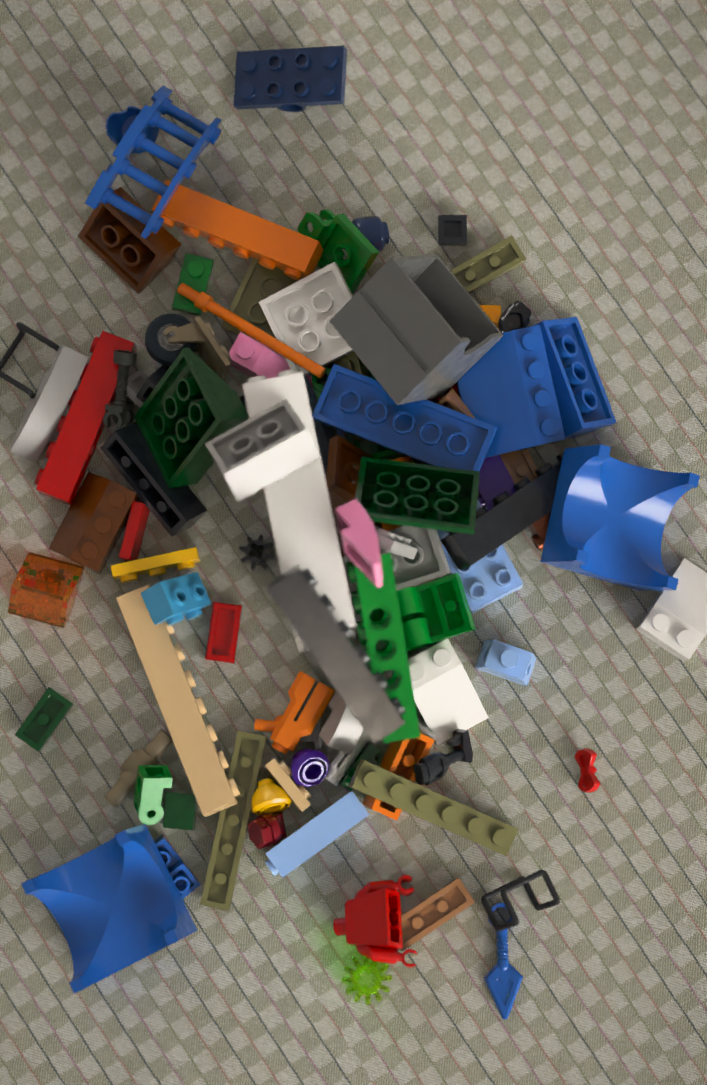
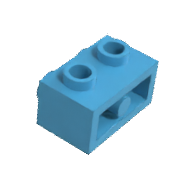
M198 572L158 582L141 593L154 625L167 622V625L171 626L184 620V617H186L187 621L203 614L201 609L211 604Z

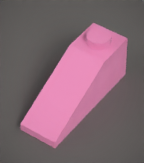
M241 332L228 352L231 357L230 366L251 378L266 376V379L278 377L279 372L291 370L286 359ZM307 375L306 377L308 378L313 388L312 377L310 375Z

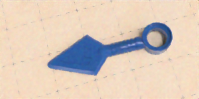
M498 902L493 904L491 909L494 912L497 908H506L504 902ZM509 916V920L507 922L513 921L511 916ZM508 929L496 931L497 964L484 977L502 1019L509 1017L523 976L509 964Z

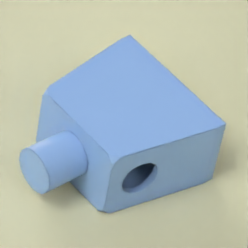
M494 639L485 640L475 669L527 686L536 657L533 653Z

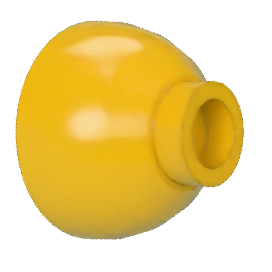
M267 778L257 783L258 789L253 794L251 809L252 813L258 816L265 813L282 812L290 806L292 800L280 785L275 784L273 778Z

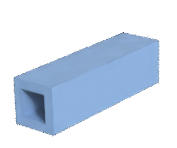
M351 791L265 853L269 858L265 861V864L274 876L280 874L283 878L369 816V814L353 791Z

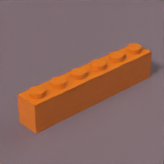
M167 179L164 182V184L167 186H169L171 183V181ZM179 185L161 215V218L165 219L162 225L172 229L173 226L183 229L182 232L192 238L197 239L198 236L208 239L207 242L219 249H223L224 246L233 250L235 255L243 259H248L250 256L259 260L258 263L267 269L274 270L276 267L284 270V274L294 280H300V278H305L312 274L324 251L318 240L182 185ZM158 195L151 209L153 212L162 198L161 195Z

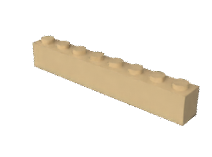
M148 584L116 599L202 815L207 817L238 804L235 796L240 795L234 778L228 780L224 769L228 768L229 765L223 751L217 752L214 741H217L218 737L212 723L209 725L205 723L203 714H206L207 710L202 698H195L192 690L196 686L190 670L184 671L181 661L186 658L180 644L174 645L170 634L175 633L173 626H168L167 622L154 625L141 596L143 591L150 588Z

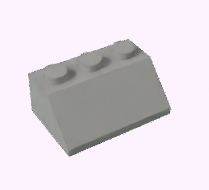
M287 399L205 443L237 501L252 496L258 490L281 480L285 475L308 465L311 461L320 457L307 428Z

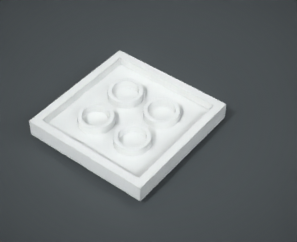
M333 262L259 302L275 338L324 367L353 352L351 347L330 323V320L353 297L337 263ZM286 358L291 370H296V373L303 372L305 376L311 374Z

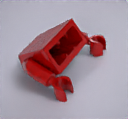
M403 875L399 878L398 882H394L393 879L368 882L355 894L354 899L348 900L345 903V917L334 920L333 929L337 936L346 935L347 944L356 946L358 953L374 962L396 964L398 961L402 962L407 968H414L417 964H408L405 961V956L409 953L418 955V953L413 949H407L403 953L398 952V949H403L400 894L410 896L414 893V888L405 889L401 885L404 882H412V877Z

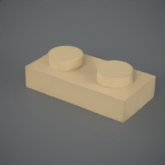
M274 758L265 765V769L276 783L285 790L300 813L311 806L308 801L311 795L304 786H296L290 779L292 775L291 770L283 760L278 763Z

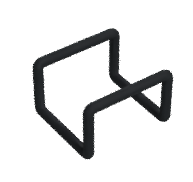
M17 322L16 326L20 332L0 361V377L27 393L30 398H34L37 391L34 393L30 388L1 370L25 335V332L58 351L59 345L23 323Z
M541 869L526 877H519L482 896L481 902L496 931L505 930L519 924V919L506 893L524 885L534 908L538 911L560 903V898L545 870ZM540 876L543 877L554 899L542 904L538 903L529 884L530 881ZM498 894L501 895L513 920L500 925L487 901Z

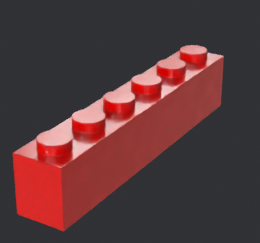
M103 330L100 337H95L91 344L90 353L93 354L80 376L81 383L78 390H74L68 402L70 409L67 416L63 415L58 423L57 431L60 433L56 442H51L47 449L46 458H48L45 469L40 468L35 478L36 490L40 494L70 506L79 490L104 430L105 424L103 419L104 415L108 412V410H105V404L116 400L118 365L113 363L114 350L133 352L137 350L134 342Z

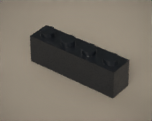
M137 422L116 430L100 447L171 537L192 527L207 511L188 485L168 487Z

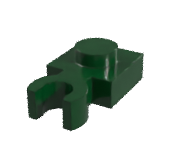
M367 742L338 784L352 791L353 788L349 784L360 759L376 765L379 759L376 756L379 749Z

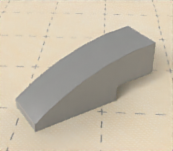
M336 691L329 703L333 711L320 731L319 736L328 746L351 755L364 728L339 692Z

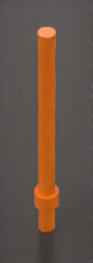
M184 283L179 285L177 293L194 302L196 308L203 312L209 311L321 379L324 376L326 368L214 302L212 296L203 291L199 293Z

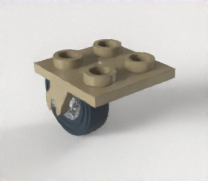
M163 314L155 318L146 330L145 346L147 352L153 360L162 365L171 366L182 349L189 348L194 353H199L205 363L225 381L231 364V357L224 346L218 345L214 339L215 333L208 322L204 323L200 316L194 318V321L191 323L188 319L178 314Z

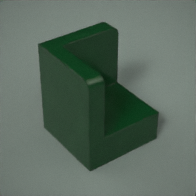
M166 793L163 828L195 830L197 800L194 794Z

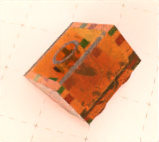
M28 552L11 586L8 613L64 628L73 610L84 567Z

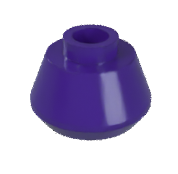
M302 749L291 760L292 778L299 786L312 787L324 780L329 770L328 758L324 753L317 750Z

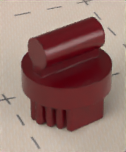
M282 812L265 813L258 816L247 826L249 839L257 849L278 845L281 840L287 838Z

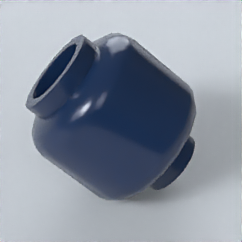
M378 216L361 217L352 221L379 252L383 251L385 244L389 243V231L385 221L382 222Z

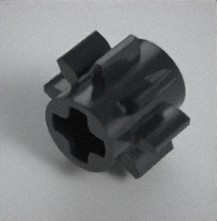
M260 535L258 540L254 541L248 536L249 544L247 547H239L240 551L246 553V556L241 559L242 564L249 561L252 571L256 569V565H262L266 570L267 565L265 562L267 559H275L273 554L268 553V550L273 547V543L270 542L265 545L263 543V535ZM253 547H257L259 550L264 548L261 552L263 556L261 559H257L256 556L250 557L253 554Z

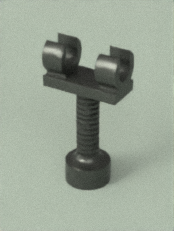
M114 350L113 363L118 365L116 400L105 404V410H108L103 419L106 427L111 426V415L114 423L117 424V429L125 423V416L122 412H125L127 415L125 425L130 424L134 418L131 409L134 408L135 403L125 400L127 397L129 368L132 365H136L137 352Z

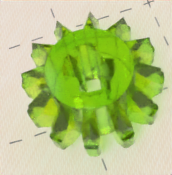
M354 956L352 962L356 969L348 965L344 967L346 972L353 974L352 977H342V983H353L352 986L345 990V993L348 995L355 990L358 991L354 996V1002L356 1003L360 1001L362 994L365 995L366 1005L371 1004V994H374L376 1000L380 1002L382 997L378 990L381 989L387 993L390 991V988L382 984V981H391L392 975H381L382 972L389 968V965L386 963L377 968L376 966L379 962L373 961L370 964L368 963L369 958L363 956L364 963L360 964L358 958ZM364 971L367 974L373 973L376 979H372L374 984L370 987L366 983L361 985L358 979H362L360 974Z

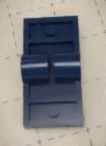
M342 45L237 52L233 106L237 110L278 108L285 112H302L306 106L344 104L347 48Z

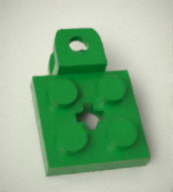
M328 209L321 210L319 215L314 212H307L298 225V232L300 234L318 240L324 250L317 265L322 269L333 262L337 263L351 294H354L379 254V251L344 213L335 215ZM309 222L313 225L312 232L308 230ZM343 249L346 250V252H347V255H348L347 260H344V259H343V257H344V252L342 251Z

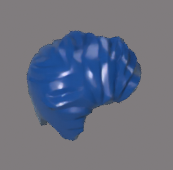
M128 106L126 110L112 113L108 116L105 125L106 133L109 139L117 146L141 109ZM156 126L154 128L149 127L145 132L147 134L146 138L155 143L159 128ZM134 148L131 154H140L147 151L142 148L139 150Z

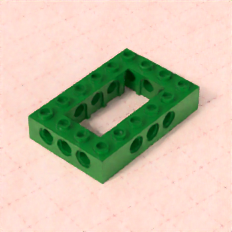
M380 550L383 570L382 586L377 588L352 561L346 562L350 583H355L356 591L351 592L353 609H355L356 614L361 616V620L356 621L358 639H360L361 645L365 644V651L371 659L367 665L373 674L377 671L380 673L386 670L393 671L390 677L384 678L389 685L384 690L391 699L396 696L406 710L402 714L406 723L382 739L383 743L418 738L420 737V730L391 554L388 551ZM383 609V615L380 619H370V614L373 610ZM379 640H388V644L385 648H375V645Z

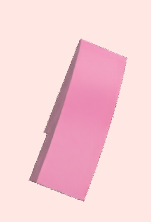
M354 499L335 509L338 532L342 537L344 554L378 588L383 585L378 535L367 511L357 499Z

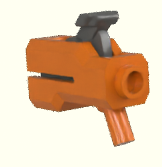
M299 671L288 691L291 701L284 714L277 716L274 721L255 719L254 730L273 732L269 738L274 741L271 747L287 755L289 750L294 752L300 740L314 742L315 749L320 751L324 744V741L319 736L321 731L320 718L331 701L335 690Z

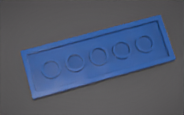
M333 364L312 414L313 420L427 465L480 471L497 430L496 426L429 400L397 405L377 380Z

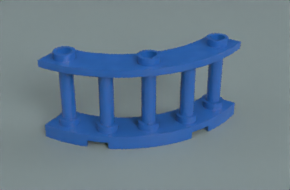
M164 85L152 96L151 100L154 101L152 106L145 105L112 154L117 159L113 165L110 164L106 171H102L85 202L86 205L93 209H96L102 203L105 205L109 203L145 224L146 226L141 234V237L144 239L152 232L157 234L165 220L161 218V215L184 177L188 180L190 179L197 167V164L194 162L209 143L215 144L222 131L218 128L222 121L220 118L217 117L210 125H207L173 105V101L169 99L173 91ZM168 114L202 136L197 138L161 115L165 116ZM156 126L192 147V150L187 158L183 160L146 138L147 134L145 132L147 129ZM134 148L138 150L142 148L178 170L169 186L130 164L131 161L128 157ZM118 174L121 176L125 174L162 196L152 215L113 193L114 189L111 186Z

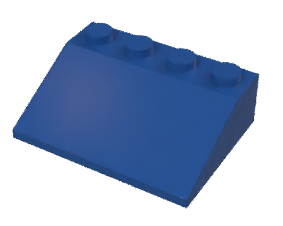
M540 325L502 333L504 336L456 382L459 396L473 416L480 421L497 427L485 458L565 440Z

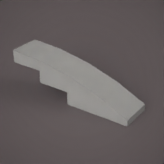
M64 345L59 346L49 372L44 373L35 397L30 398L9 448L10 452L36 463L57 426L89 357Z

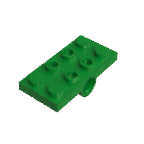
M453 573L418 586L397 590L407 652L476 629L459 573ZM383 609L373 610L370 614V619H380L383 615ZM379 640L376 643L375 648H385L388 644V640Z

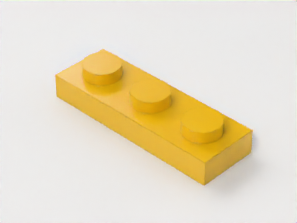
M194 547L110 566L115 580L120 579L121 583H128L138 580L137 575L149 573L150 577L160 576L167 573L166 569L177 567L178 571L195 568L194 563L201 561L198 549Z

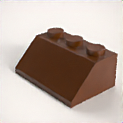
M122 187L114 190L113 193L146 211ZM102 203L93 210L78 237L139 294L170 264L182 244L163 226H161L157 234L152 232L146 239L142 238L141 234L146 226L145 224L109 203L106 205Z
M88 472L48 549L100 575L128 522L133 501L138 502L140 499L138 494L109 479Z

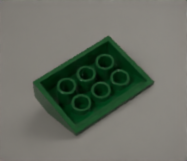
M183 348L134 418L168 487L173 488L198 484L215 462L205 443L247 421L249 415L238 394L192 350Z
M361 457L355 499L367 511L372 522L474 534L480 472Z

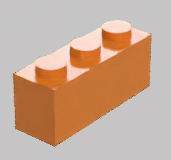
M420 733L418 738L390 742L379 767L415 783L413 767L421 758L428 755L434 739ZM367 794L362 802L363 805L396 821L402 811Z

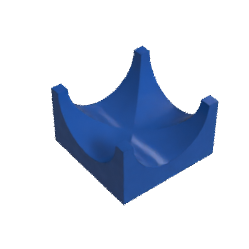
M602 444L565 448L540 562L637 591L676 590L679 579L671 577L666 572L662 563V535L672 508L684 493L698 487L700 476L693 473L666 472L628 464L610 457L611 447Z
M145 824L126 829L95 849L21 884L26 895H33L45 904L55 917L66 938L73 960V978L69 984L74 994L198 931Z

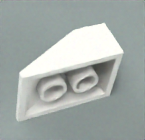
M684 558L672 575V577L679 579L677 589L663 590L636 630L681 661L686 662L691 658L707 634V573Z
M448 639L408 659L415 706L424 723L435 733L436 738L434 741L436 745L452 738L454 730H467L488 718L462 663Z

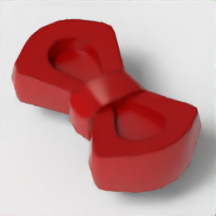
M589 748L580 749L574 756L580 767L581 774L578 788L586 793L594 792L600 786V782L594 774L597 769L593 766L597 754Z

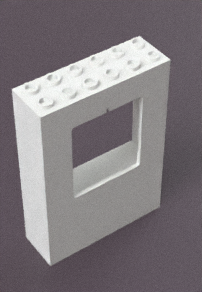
M294 369L279 372L278 377L266 379V376H256L248 379V383L242 384L249 419L287 399L307 428L320 455L303 372L296 373ZM320 456L308 465L285 475L281 480L265 486L264 492L281 575L297 564L302 570L308 568L318 582L314 588L320 597L324 594L328 596L336 608L331 613L338 622L342 619L346 622L353 633V636L349 639L351 642H355L356 623ZM292 626L299 653L310 651Z

